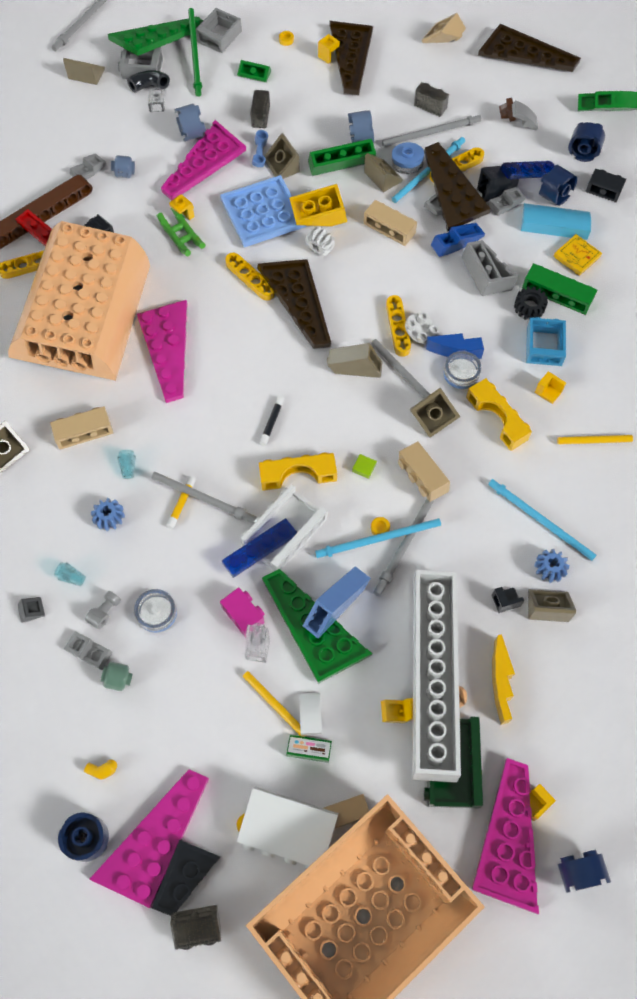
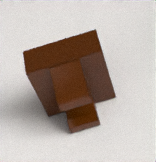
M512 97L507 98L506 103L499 106L501 119L509 118L510 122L516 121V117H513Z

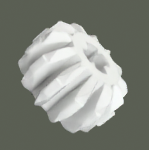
M314 227L307 234L306 244L315 253L326 256L334 248V237L326 229Z

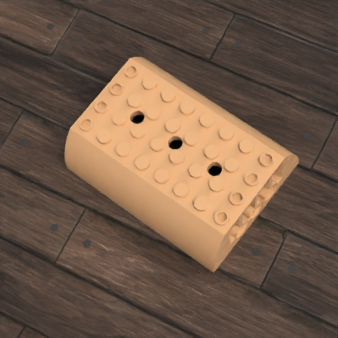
M64 221L56 224L49 235L8 349L9 358L116 381L150 268L148 256L139 243L132 237ZM78 285L83 287L80 290L73 289L75 286ZM66 315L73 316L70 320L63 319Z
M387 794L245 926L301 999H394L485 906ZM394 877H399L403 881L402 890L394 891L391 888V880ZM361 909L367 910L370 914V920L366 924H361L357 920V913ZM327 942L333 943L336 947V952L332 957H326L322 952V947Z

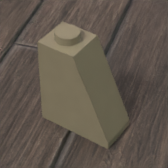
M370 343L329 349L327 365L334 374L381 377L382 361Z

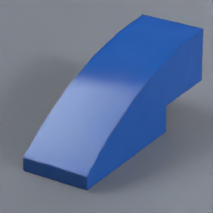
M477 223L451 227L448 233L435 235L431 247L439 257L465 248L469 242L478 241L485 236V233Z
M463 333L427 337L426 350L450 358L467 356L472 359H482L484 352L482 337L464 339Z

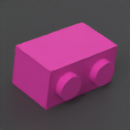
M238 587L222 599L220 605L246 638L265 623L263 617L265 614L258 605L255 607L251 601L253 599L246 590L243 592Z

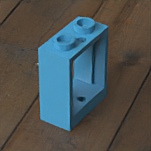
M530 317L527 325L526 363L562 366L566 358V321ZM533 332L557 334V350L533 348Z

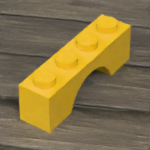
M485 378L468 389L466 398L477 411L489 410L501 418L504 428L499 438L510 451L529 440L532 433L530 426L519 417L515 409L511 408L506 398L499 394L493 383H490Z
M324 452L313 456L302 455L297 458L285 457L281 460L268 459L259 462L262 491L280 489L288 476L299 472L311 475L318 484L337 481L334 453Z

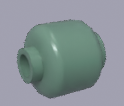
M110 662L108 666L104 665L100 682H103L105 688L122 691L126 685L130 686L133 673H129L128 665Z

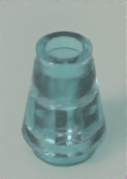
M133 450L119 451L117 459L122 478L131 479L134 477L136 455H134Z
M61 562L54 573V576L59 581L82 586L86 579L85 575L68 562Z

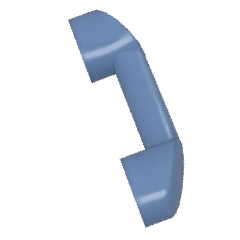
M264 130L256 132L255 144L257 145V150L252 159V165L260 168L264 167L266 161L262 154L263 147L268 140V133Z

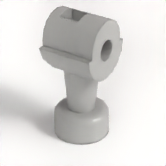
M111 591L105 594L104 598L106 601L99 608L89 610L85 617V621L97 629H101L109 619L107 613L112 605L117 606L121 601Z

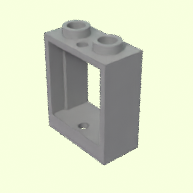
M215 8L196 28L197 42L221 53L242 32L241 18L218 8ZM218 24L228 28L223 36L212 32Z
M161 47L139 56L123 49L121 51V61L118 62V71L121 72L122 78L127 79L138 72L146 70L161 71L163 62ZM129 59L151 60V65L128 63Z

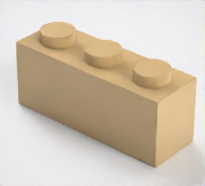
M374 200L364 212L363 224L404 246L416 234L417 221L377 200Z
M105 406L96 407L87 412L76 413L73 416L59 418L56 421L50 422L55 442L60 450L113 434Z
M418 441L399 451V466L402 470H406L410 481L416 483L421 495L426 497L429 502L449 492L450 481Z

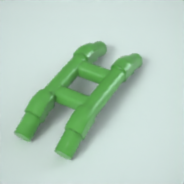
M171 207L178 221V224L172 227L162 212L156 215L162 228L167 232L182 254L185 256L191 255V251L184 244L190 240L199 248H205L206 244L196 235L182 213H177ZM184 229L187 234L179 238L175 232Z

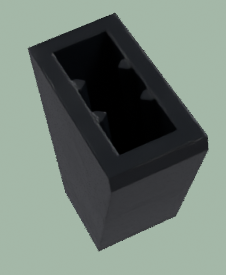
M511 165L481 168L477 190L482 193L484 201L488 202L490 199L501 196L505 190L517 187L520 175Z

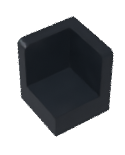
M503 587L494 589L491 595L498 613L521 607L524 603V598H518L515 588L503 590Z

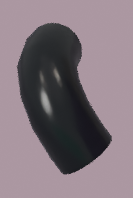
M146 70L127 78V83L130 89L137 93L147 87L166 89L170 83V78L164 72Z

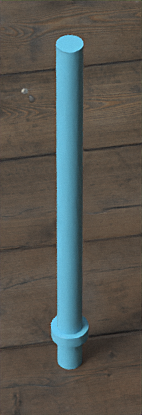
M461 137L451 143V146L446 150L449 156L461 148V145L465 143V138ZM426 167L393 196L392 201L397 203L430 173V168Z
M494 479L489 482L488 485L496 490L498 495H503L588 559L593 561L596 557L594 552L507 490L504 484L501 485Z
M438 518L332 547L328 545L324 549L316 550V557H332V554L438 527L441 526V521Z

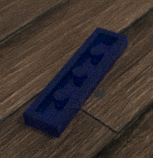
M551 161L505 162L501 165L500 169L508 179L542 178L555 165Z
M285 518L221 560L222 564L234 578L290 541L297 534V531Z

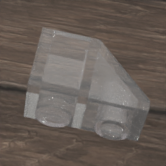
M260 623L248 625L245 658L246 660L266 663L270 644L269 629Z

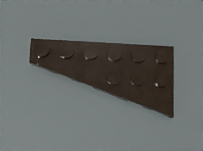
M329 20L331 36L340 41V46L335 49L343 92L344 94L359 95L373 26Z
M499 24L478 53V56L569 72L575 70L581 59L576 55L503 24Z
M437 142L425 147L424 154L431 171V178L434 181L435 192L443 212L442 216L446 223L447 232L451 227L464 225L489 214L491 208L441 144Z
M308 259L259 263L257 269L312 348L331 347V339Z

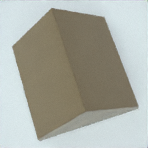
M63 58L68 79L97 85L105 70L104 66Z
M281 133L264 157L266 158V164L275 177L281 175L285 179L300 172L299 154L287 137Z
M369 153L365 155L364 173L383 193L403 181L400 175L384 159Z
M441 388L410 408V411L430 438L461 417Z
M6 421L0 424V473H2L30 450Z
M528 589L529 620L569 622L576 614V608L569 592Z

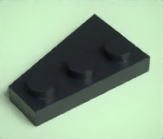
M179 840L151 908L173 917L212 866L220 859V856Z

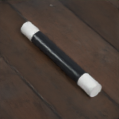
M282 396L277 397L259 444L266 446L284 402Z

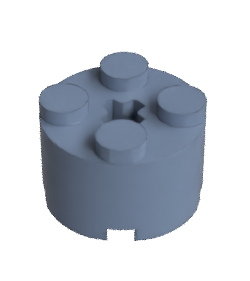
M189 104L174 109L175 113H178L179 116L176 117L181 136L185 135L184 142L203 137L206 128L204 122L200 121L199 115H201L198 105Z
M365 110L348 113L349 123H352V125H349L350 135L354 136L351 137V142L372 139L374 143L371 111Z

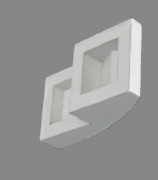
M320 693L299 694L301 735L322 734Z

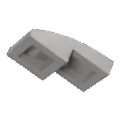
M515 100L512 104L513 117L521 119L523 126L537 130L538 124L535 113L525 104Z
M96 153L83 158V164L70 168V175L73 177L82 175L87 180L99 172L106 165V161Z
M517 187L505 190L502 196L490 199L488 206L498 216L522 203L526 197Z
M76 631L64 648L67 652L100 670L104 668V665L113 653L111 650Z

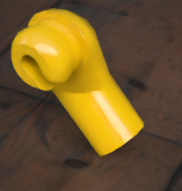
M110 759L99 767L89 762L84 769V773L103 780L115 773L117 762Z

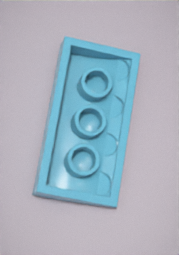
M524 203L521 231L569 238L577 234L582 239L587 240L591 232V214L587 211Z

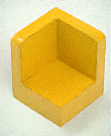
M330 34L326 35L318 41V57L329 64L331 62V52L340 46V41Z
M548 371L538 383L534 393L553 404L563 392L566 382Z
M541 784L535 786L529 793L530 808L532 810L531 819L533 821L537 820L556 801Z

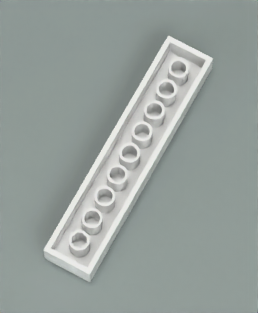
M416 570L413 580V780L457 782L461 776L457 573Z

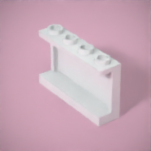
M291 484L289 488L286 487L282 490L280 497L276 501H272L269 504L267 511L263 515L260 514L255 519L254 525L242 533V546L273 571L281 570L326 521L328 511L322 506L318 509L296 492L295 486Z
M254 787L252 788L237 842L241 843V847L254 851V848L262 850V854L275 858V855L284 857L283 861L296 865L299 862L305 864L307 869L329 849L339 813Z

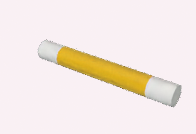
M189 476L185 485L192 488L196 478ZM181 493L166 525L168 528H174L189 496L188 494Z

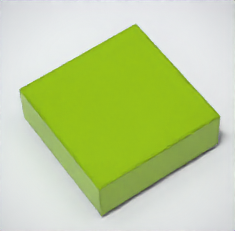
M359 454L352 472L369 479L377 461Z

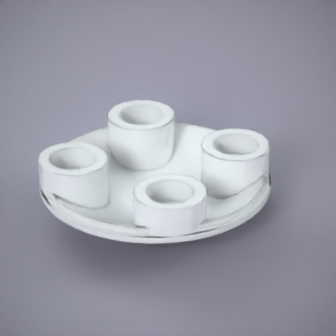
M422 311L419 314L410 315L405 321L406 332L418 343L426 344L427 337L437 336L439 332V327L434 324L427 313Z

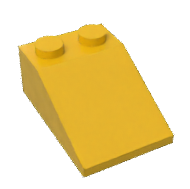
M337 184L289 198L296 225L332 227L347 222L345 208Z

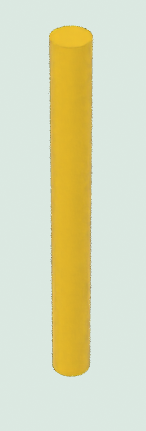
M632 435L557 438L558 445L633 442Z
M247 671L243 678L301 736L300 723Z

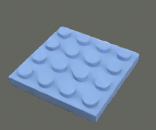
M281 175L220 195L221 201L244 248L306 227V225H296L289 199L292 195Z

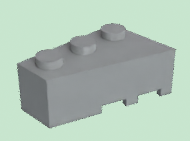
M483 240L467 243L462 254V259L482 296L512 290L519 276L516 273L512 274L507 269L508 265L505 262L501 263L496 258L497 254Z

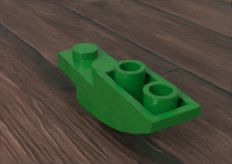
M596 91L595 93L578 94V112L637 110V92Z

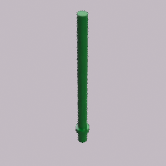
M189 8L188 16L194 73L193 88L195 89V95L199 97L202 95V82H200L194 9Z

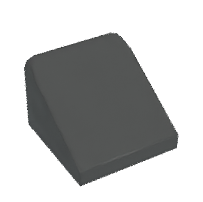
M41 597L21 599L18 603L21 623L45 616Z

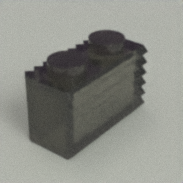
M421 82L415 90L414 106L441 117L447 109L450 94L442 89H436L428 83Z
M254 90L250 111L251 127L267 128L270 109L269 91Z
M217 905L171 913L170 926L176 950L179 948L188 950L193 946H201L202 944L210 946L221 941V924Z

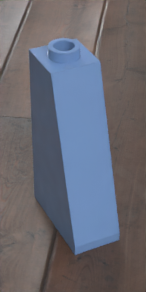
M355 566L316 600L303 627L319 639L364 591L371 578Z

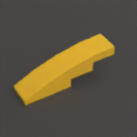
M502 634L498 635L494 641L492 656L493 692L501 725L512 720L507 701H510L514 695L508 679H511L515 674Z

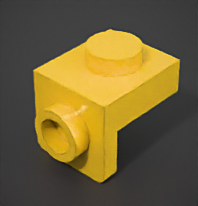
M182 194L169 202L170 207L177 213H182L188 220L194 217L193 204Z
M413 698L382 700V722L406 723L413 720Z

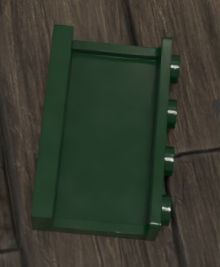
M479 717L460 719L461 776L457 782L427 781V787H424V801H428V807L481 808L483 806Z

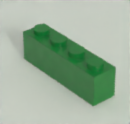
M372 139L312 151L309 154L308 164L312 176L364 165L365 155L369 153L376 156V151Z
M533 263L525 277L522 287L525 290L529 286L530 289L536 287L535 290L540 288V293L545 292L548 300L584 315L587 314L598 291L589 285H585Z

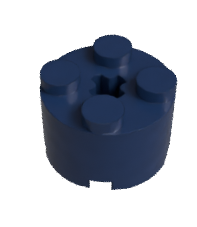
M591 122L578 123L568 145L569 153L576 156L575 159L582 162H589L598 157L605 141L603 126L599 123Z
M557 164L549 173H545L541 178L542 185L539 195L560 206L569 199L570 195L568 194L570 190L574 191L577 184V176Z
M85 812L76 813L67 818L58 834V844L62 853L68 858L80 862H89L98 858L107 849L109 840L106 824L100 818ZM83 833L87 834L85 842L80 841V838L84 835Z
M596 850L584 852L583 858L575 859L574 855L560 858L561 863L558 864V868L566 893L571 892L570 887L572 886L577 891L602 885L601 879H605L606 883L611 882L602 854H597Z

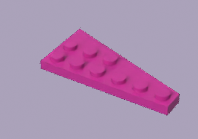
M214 120L212 127L206 130L205 136L198 140L186 155L185 161L178 165L177 171L171 174L161 186L162 192L172 201L244 153L246 146L219 122Z
M187 300L137 314L166 403L184 398Z
M507 758L471 890L539 914L535 877L534 837L531 823L532 810L530 808L529 769L528 765Z
M189 769L89 880L151 908L178 841L182 840L209 778Z

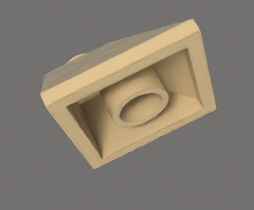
M455 13L437 22L421 41L422 43L457 41L463 36L462 33L466 30V27L459 15Z

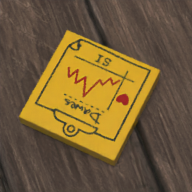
M575 234L554 253L553 257L580 276L601 257L602 253Z

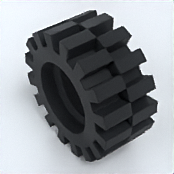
M529 286L526 290L523 288L518 292L514 308H516V313L519 312V317L523 315L525 320L527 317H529V320L530 317H542L548 304V297L545 296V292L540 293V288L535 290L536 287L530 289ZM524 301H533L537 306H529Z

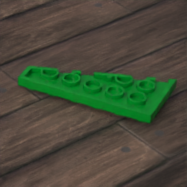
M195 16V27L197 28L204 20ZM189 18L109 33L108 40L139 56L190 35Z
M280 569L262 577V581L318 684L372 656V652L360 644L359 640L349 634L337 620L319 639L303 627L307 616L315 604L312 598L307 593L305 594Z

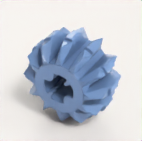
M107 498L106 502L99 500L100 505H94V511H91L93 523L100 530L105 528L106 531H109L110 527L116 530V524H122L121 519L125 518V514L122 512L123 506L117 500L111 502L110 498Z
M551 549L550 553L544 550L536 558L537 561L534 564V567L538 568L536 574H542V580L548 578L549 583H552L554 579L557 582L561 581L562 577H566L567 570L569 569V565L566 564L568 557L562 558V551L556 554L555 549Z

